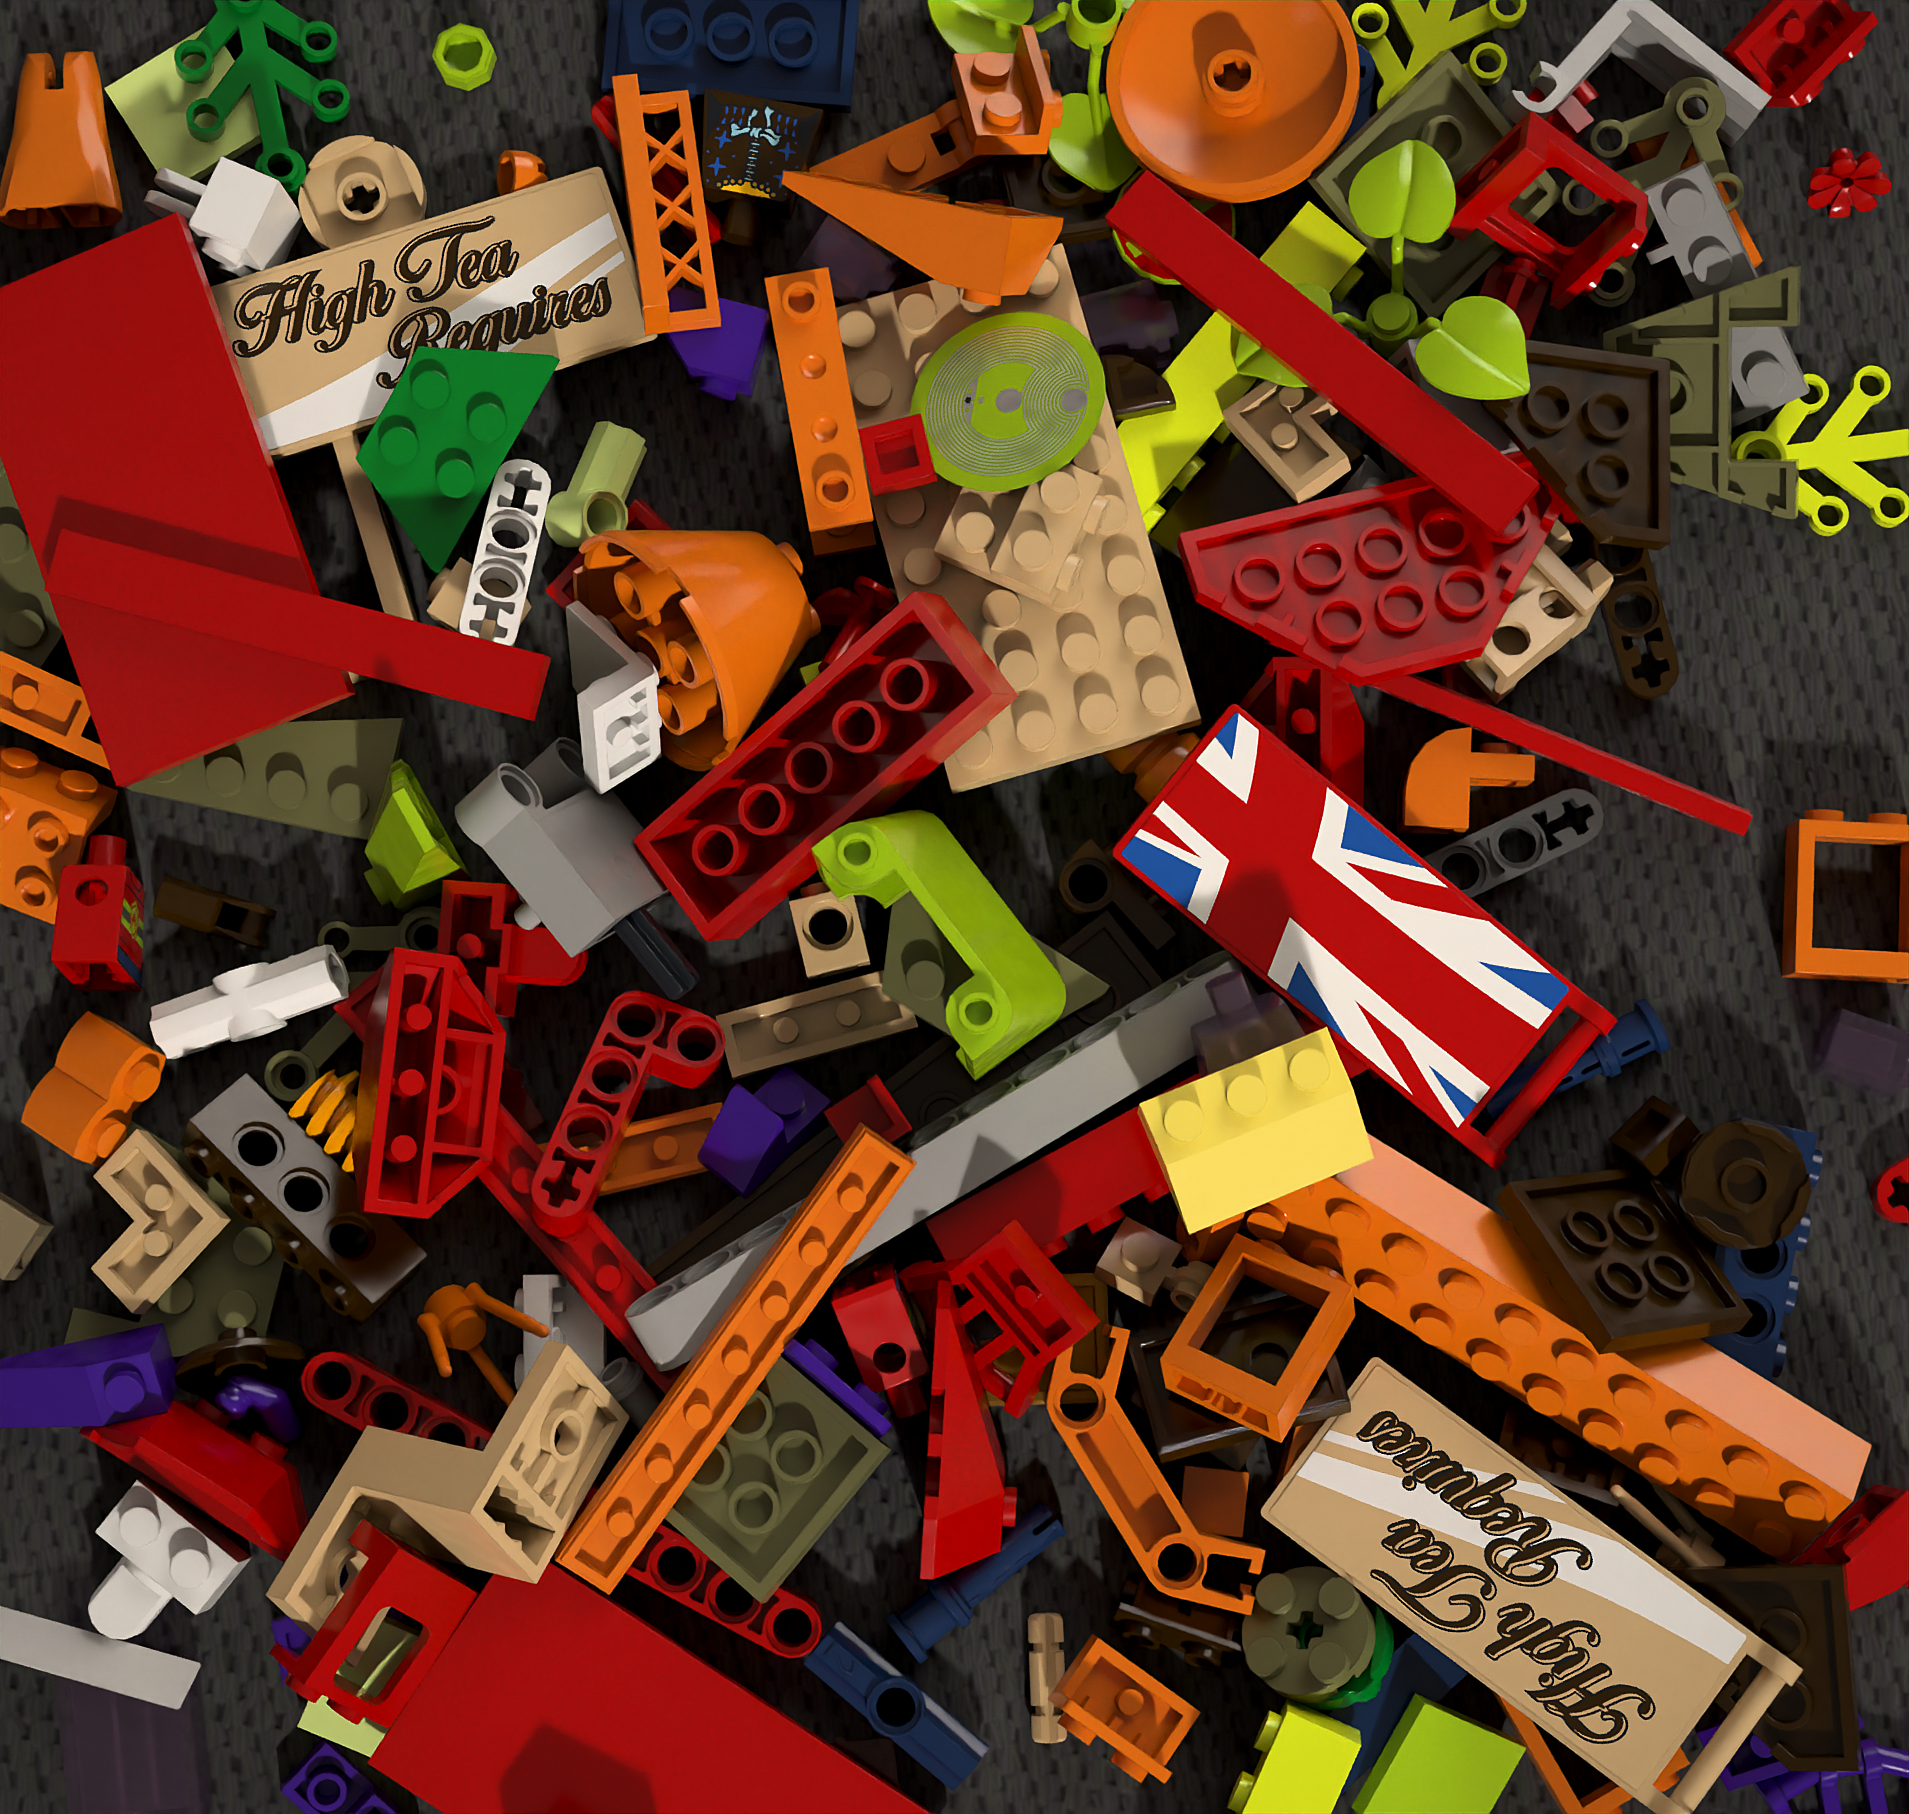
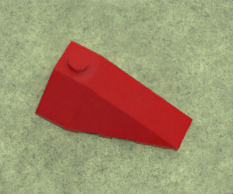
M1880 1484L1873 1485L1789 1565L1846 1563L1850 1611L1893 1593L1903 1585L1909 1589V1491Z

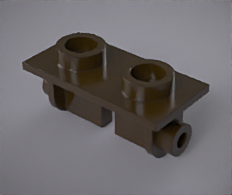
M1140 1574L1138 1580L1126 1576L1118 1599L1121 1603L1109 1624V1627L1123 1631L1122 1637L1124 1640L1144 1649H1158L1160 1645L1183 1652L1185 1653L1184 1660L1187 1663L1203 1670L1219 1671L1222 1667L1233 1668L1244 1652L1243 1645H1241L1244 1617L1239 1616L1238 1612L1193 1601L1189 1615L1179 1613L1177 1611L1181 1601L1180 1598L1158 1591L1147 1576Z

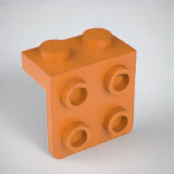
M1 745L0 904L50 924H55L61 870L66 865H81L87 837L110 816L116 802L118 790L98 783L88 773L77 770L67 771L41 761L36 754L29 750L18 747L8 748Z

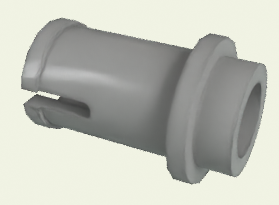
M621 1357L609 1363L601 1371L597 1379L629 1414V1420L640 1432L663 1399L643 1378L644 1369L637 1362H629L627 1358Z

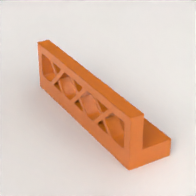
M637 74L612 76L615 118L645 335L721 327V315L689 91L681 90L640 95ZM678 111L680 128L665 145L645 132L643 115ZM681 145H683L684 159L675 153ZM648 150L656 155L650 163ZM665 163L686 176L688 180V185L673 202L653 189L652 178ZM689 201H691L693 216L683 210ZM656 207L659 208L661 211L664 212V213L658 218V220H657ZM673 220L683 225L696 236V242L681 260L663 248L660 242V235ZM698 258L701 274L691 267ZM664 264L672 269L666 277ZM683 277L703 291L706 308L670 312L668 293Z

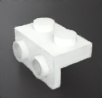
M523 1275V1288H519L516 1292L514 1308L546 1325L549 1328V1335L545 1338H540L523 1330V1354L517 1356L514 1372L517 1391L547 1340L568 1344L598 1378L601 1371L607 1366L606 1325L563 1275Z

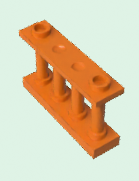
M824 267L764 278L814 557L819 559L876 549L872 523L874 521L829 269Z

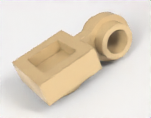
M1126 1216L1096 1265L1094 1278L1150 1307L1163 1287L1171 1292L1172 1302L1179 1309L1188 1313L1214 1268L1200 1261H1191L1185 1267L1175 1268L1174 1266L1180 1258L1183 1245Z

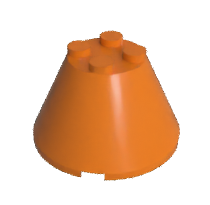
M606 530L586 539L578 549L581 554L585 553L584 565L573 570L575 601L581 602L595 616L602 615L615 629L619 639L633 652L645 654L655 666L659 675L657 698L658 711L662 719V726L659 728L661 753L674 763L689 770L707 771L714 768L733 753L808 640L818 635L821 630L818 614L812 605L809 604L806 592L799 579L803 574V566L799 555L787 542L775 545L767 537L755 531Z

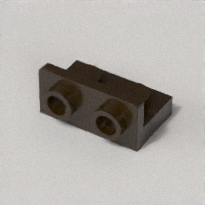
M1509 1397L1502 1407L1494 1443L1605 1524L1619 1506V1502L1611 1495L1610 1489L1613 1485L1623 1487L1627 1466L1600 1449L1593 1447L1587 1441L1547 1416L1535 1411L1523 1401Z

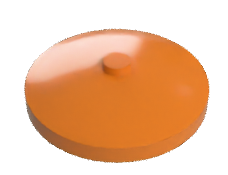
M1135 0L1116 30L1108 55L1106 89L1109 107L1116 131L1131 157L1144 171H1150L1173 191L1197 200L1213 203L1232 204L1265 199L1280 194L1309 178L1324 165L1343 141L1353 120L1359 98L1360 66L1356 38L1351 24L1337 0Z

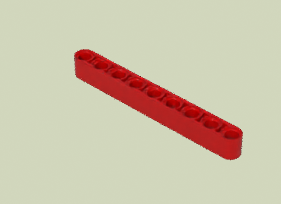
M344 1350L324 1352L313 1357L305 1366L301 1378L302 1390L308 1401L317 1408L362 1432L369 1425L434 1440L436 1431L442 1424L452 1423L463 1431L466 1448L483 1451L496 1430L360 1356ZM334 1361L343 1364L351 1375L349 1391L339 1399L328 1395L321 1383L323 1370ZM389 1392L399 1394L408 1405L407 1420L398 1429L387 1427L378 1416L379 1402ZM593 1482L581 1504L579 1513L572 1520L562 1539H564L601 1487L597 1483ZM664 1519L626 1571V1574L777 1655L786 1658L802 1657L811 1652L819 1642L823 1629V1617L818 1605L806 1595L783 1583L766 1603H760L754 1598L750 1608L744 1611L734 1612L725 1608L719 1600L718 1589L720 1583L727 1578H731V1576ZM673 1546H681L693 1554L696 1560V1570L692 1578L686 1581H675L665 1575L661 1565V1558L666 1549ZM796 1608L808 1615L812 1631L806 1639L801 1642L792 1643L785 1641L779 1636L775 1620L777 1615L783 1610Z

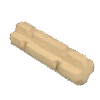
M1035 1613L1028 1618V1641L1033 1643V1651H1029L1031 1706H1035L1036 1713H1031L1032 1738L1034 1742L1059 1743L1065 1741L1067 1737V1730L1057 1723L1064 1712H1061L1059 1707L1047 1699L1065 1674L1064 1650H1059V1642H1064L1063 1619L1058 1613Z

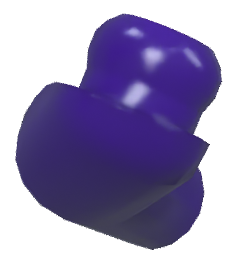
M246 1374L233 1375L225 1379L226 1386L219 1390L215 1396V1404L225 1416L229 1414L232 1420H239L246 1415L250 1408L260 1414L276 1441L288 1443L299 1437L303 1430V1423L283 1389Z

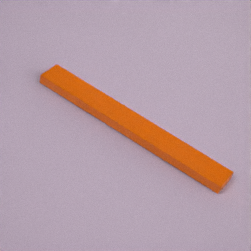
M861 1122L559 1544L553 1554L555 1561L607 1594H611L782 1354L785 1345L797 1333L916 1166L917 1162L912 1157Z

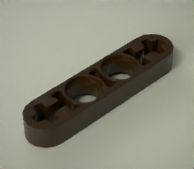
M1582 524L1579 529L1587 559L1598 560L1612 574L1614 579L1608 593L1600 601V607L1621 683L1627 692L1641 700H1655L1662 697L1676 683L1679 675V663L1648 549L1633 547V558L1628 565L1616 568L1608 566L1599 556L1598 545L1600 542ZM1626 594L1641 596L1649 606L1650 616L1647 623L1638 628H1630L1620 623L1615 615L1614 608L1619 597ZM1653 631L1657 632L1659 641H1649L1646 645L1652 663L1658 664L1663 662L1666 668V672H1663L1657 678V687H1649L1645 678H1634L1632 670L1641 664L1638 645H1635L1629 650H1625L1622 639L1636 640L1649 635Z

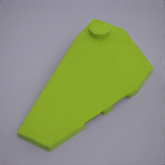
M402 758L390 764L364 851L373 868L364 872V875L382 906L392 901L395 908L405 913L441 893L443 880L462 881L470 877V874L410 766Z

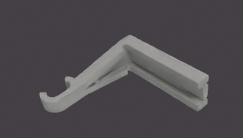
M1617 0L1557 68L1544 61L1538 62L1529 78L1531 85L1544 93L1546 99L1543 102H1533L1525 96L1523 91L1512 90L1502 104V108L1505 114L1516 124L1530 111H1533L1546 121L1608 57L1610 52L1664 95L1667 94L1674 84L1690 77L1705 78L1716 84L1722 91L1726 101V115L1716 134L1719 139L1731 148L1745 133L1772 97L1651 0ZM1689 98L1683 103V109L1694 119L1697 120L1705 116L1706 106L1701 99Z

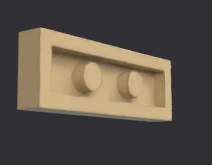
M884 970L721 1014L716 1016V1020L724 1030L726 1039L725 1053L732 1078L735 1080L917 1030L916 1017L913 1013L883 995L881 990Z

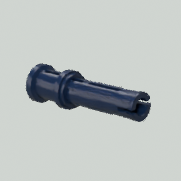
M1641 999L1635 1002L1634 1010L1617 1018L1618 1022L1606 1036L1599 1034L1547 1099L1598 1074H1601L1602 1077H1614L1621 1073L1622 1065L1653 1050L1659 1054L1669 1050L1670 1045L1667 1035L1648 1001ZM1549 1055L1512 1072L1483 1108L1491 1125L1498 1119Z
M1041 1500L1036 1503L1032 1510L1015 1523V1527H1010L1001 1535V1549L999 1552L960 1568L947 1580L943 1576L929 1580L927 1582L928 1591L900 1614L890 1612L884 1617L920 1664L928 1659L927 1650L956 1626L964 1629L971 1623L970 1619L974 1615L970 1610L988 1597L995 1589L1059 1537L1067 1534L1057 1519L1053 1520L1036 1535L1033 1534L1035 1528L1053 1515Z

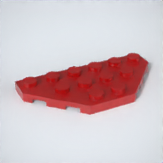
M1521 451L1506 454L1505 456L1539 482L1540 486L1538 492L1497 538L1420 476H1415L1179 533L1177 547L1195 602L1350 684L1361 687L1481 657L1558 519L1565 502Z

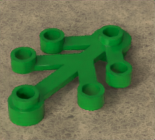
M214 0L217 12L197 39L184 41L177 47L174 54L177 74L182 80L191 84H199L208 80L213 73L214 57L237 30H239L243 51L209 97L197 99L189 105L186 112L188 130L195 139L202 142H212L219 139L225 131L226 118L247 90L251 88L264 151L256 161L255 171L278 180L293 201L299 196L300 185L303 188L305 183L306 165L301 155L289 148L276 84L310 105L315 115L327 123L339 122L347 116L350 110V96L348 89L340 81L334 79L320 81L269 48L264 26L298 45L305 60L315 65H325L335 58L338 51L337 34L333 27L325 22L314 21L307 23L278 4L276 0H250L247 2L239 0ZM322 36L330 42V45L324 50H314L308 46L307 42L312 37ZM190 55H199L205 59L204 65L198 69L187 68L183 65V61ZM326 94H335L342 99V103L338 107L330 109L322 106L319 100ZM202 113H211L218 119L213 126L208 128L200 127L194 121ZM282 161L288 163L292 167V171L286 176L278 177L273 175L269 168L273 163Z

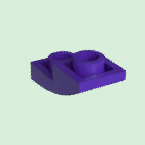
M323 1738L280 1783V1792L305 1814H405L332 1741Z

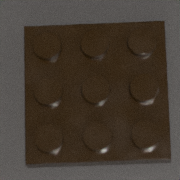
M1638 1166L1508 1182L1496 1198L1512 1223L1514 1230L1522 1238L1546 1274L1549 1283L1556 1289L1580 1325L1583 1334L1592 1343L1599 1355L1740 1332L1753 1316L1658 1178Z

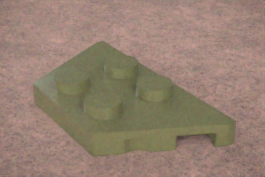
M909 891L892 904L881 991L883 995L956 1041L946 1024L945 1009L950 996L959 986L973 977L974 973L917 898ZM1029 934L1060 974L1066 988V1004L1063 1013L1054 1024L1042 1032L1044 1033L1060 1024V1021L1088 1004L1096 1003L1103 999L1109 992L1110 985Z

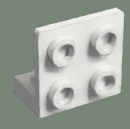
M576 600L566 606L572 683L578 693L577 701L584 778L601 795L661 758L659 728L662 726V719L658 711L657 698L659 675L655 666L645 654L633 652L618 638L615 629L602 615L595 616L581 602Z

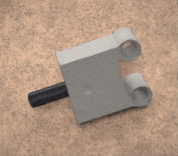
M558 737L523 770L510 763H501L455 806V817L463 832L486 851L518 891V896L523 904L514 911V918L521 928L532 930L542 921L571 958L616 932L669 999H679L697 985L700 980L697 971L648 912L668 895L670 891L633 842V839L644 828L612 789L600 795L586 782L584 778L582 746L567 737Z

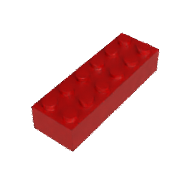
M913 591L742 742L729 757L716 765L637 835L633 842L706 941L739 939L818 870L811 850L813 846L836 829L848 823L881 816L1019 697V695L942 595Z

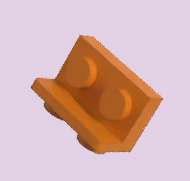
M1019 27L1015 53L987 51L972 54H954L951 77L973 155L1047 154L1052 128H1059L1062 122L1063 104L1060 91L1051 87L1049 80V53L1047 49H1040L1034 27Z

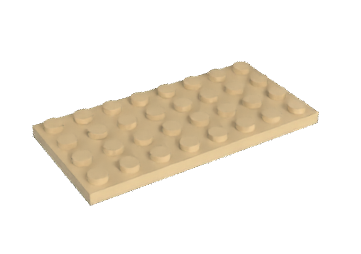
M1063 243L1053 245L1025 295L1002 296L1000 306L963 300L964 288L941 284L936 280H931L837 307L836 313L857 430L910 416L914 388L930 358L952 336L969 325L985 318L1010 312L1047 314L1069 323L1078 329L1091 343ZM1106 392L1102 414L1092 436L1069 464L1104 478V497L1111 500L1110 507L1097 535L1095 536L1087 532L1078 550L1077 555L1084 557V561L1075 585L1070 593L1060 590L1052 607L936 558L933 549L963 487L946 480L936 473L937 482L875 497L861 446L868 491L899 603L913 591L942 595L1019 695L1011 704L943 761L953 794L1201 725V716Z

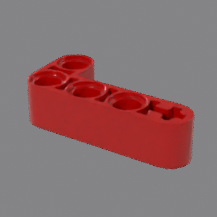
M628 991L615 998L606 1013L533 1177L531 1185V1211L533 1220L539 1229L549 1235L561 1237L572 1235L585 1224L650 1075L689 1089L705 1088L715 1082L722 1070L726 1043L724 1030L716 1020L708 1015L645 991ZM638 1019L649 1024L652 1031L643 1037L635 1038L623 1033L619 1027L628 1020ZM696 1042L708 1047L712 1054L705 1060L693 1061L685 1058L679 1049L687 1043ZM615 1075L624 1079L628 1086L620 1093L607 1094L597 1089L594 1083L602 1076ZM589 1131L600 1136L603 1143L597 1149L585 1152L574 1148L569 1140L578 1132ZM566 1171L573 1176L571 1200L565 1199L561 1203L560 1208L550 1205V1198H557L560 1195L565 1183Z

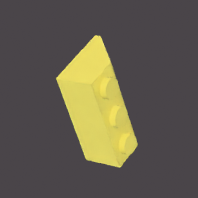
M1327 1027L1139 1104L1137 1112L1188 1235L1374 1159L1354 1089Z

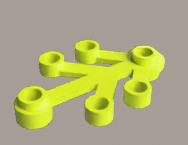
M1388 0L1413 47L1406 70L1385 35L1389 25V17L1386 10L1376 3H1364L1357 7L1350 21L1356 42L1363 45L1370 52L1375 62V70L1383 84L1376 99L1377 112L1440 51L1452 50L1496 28L1510 29L1516 26L1524 15L1527 1L1510 0L1515 4L1517 12L1507 16L1497 10L1496 2L1499 0H1489L1487 4L1449 21L1456 0H1430L1426 13L1419 0ZM1366 16L1373 17L1378 21L1380 29L1373 33L1365 32L1359 27L1358 20ZM1490 42L1482 43L1474 48L1468 63L1462 66L1477 84L1489 86L1498 82L1507 66V56L1499 45ZM1482 56H1489L1495 60L1498 68L1491 73L1483 72L1478 68L1476 59Z
M1878 366L1863 367L1852 377L1850 393L1813 442L1787 445L1806 415L1820 410L1829 397V388L1823 378L1815 374H1804L1807 383L1813 385L1819 392L1817 403L1806 404L1800 398L1790 401L1783 406L1765 431L1744 433L1731 444L1732 459H1746L1750 453H1759L1765 459H1799V470L1816 468L1869 507L1872 519L1882 527H1896L1909 516V497L1904 491L1898 488L1886 487L1855 464L1857 462L1909 456V429L1848 437L1869 408L1880 403L1891 389L1889 375ZM1863 376H1873L1879 381L1881 386L1879 395L1869 396L1861 390L1860 380ZM1799 477L1798 510L1808 516V522L1813 531L1822 536H1832L1842 530L1849 520V510L1845 502L1835 496L1823 497ZM1891 497L1898 501L1901 507L1899 517L1889 518L1881 512L1880 502L1882 498ZM1829 505L1837 510L1839 514L1837 525L1826 526L1822 524L1818 517V510L1821 506Z

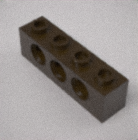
M247 1073L189 1120L180 1143L184 1148V1154L189 1164L201 1176L205 1178L213 1177L230 1194V1202L236 1212L251 1224L258 1222L275 1239V1246L281 1257L293 1268L298 1270L304 1269L321 1286L322 1296L336 1312L344 1316L349 1314L361 1326L417 1275L428 1254L389 1215L361 1212L356 1182ZM242 1150H255L266 1158L268 1164L264 1166L250 1165L242 1159L239 1152ZM287 1195L302 1196L310 1202L313 1210L309 1212L296 1211L287 1204L284 1197ZM344 1240L349 1242L357 1250L358 1257L345 1258L338 1255L332 1249L330 1241Z

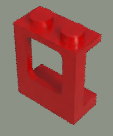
M1530 111L1454 185L1456 207L1454 217L1446 230L1463 242L1478 228L1517 257L1528 259L1537 264V271L1553 282L1550 305L1561 311L1578 294L1580 296L1588 295L1600 282L1605 269L1620 256L1627 258L1639 248L1648 231L1646 215L1649 196L1536 113ZM1557 167L1562 169L1615 209L1612 215L1576 247L1561 245L1514 211L1509 205L1548 168Z
M363 1518L348 1539L353 1546L369 1558L302 1655L278 1642L275 1643L269 1654L289 1671L283 1682L305 1699L317 1703L319 1698L324 1695L329 1698L326 1704L348 1721L359 1725L363 1718L367 1717L389 1729L423 1681L480 1593L446 1565ZM385 1607H393L422 1623L423 1628L420 1636L381 1692L376 1697H373L363 1687L336 1672L376 1614Z

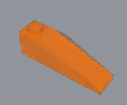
M783 171L782 184L941 284L964 288L962 299L979 304L1000 306L1002 296L1025 295L1062 231L1064 219L1062 217L991 203H984L982 205L956 201L955 205L948 204L949 198L946 195L899 190V193L892 192V186L817 172Z

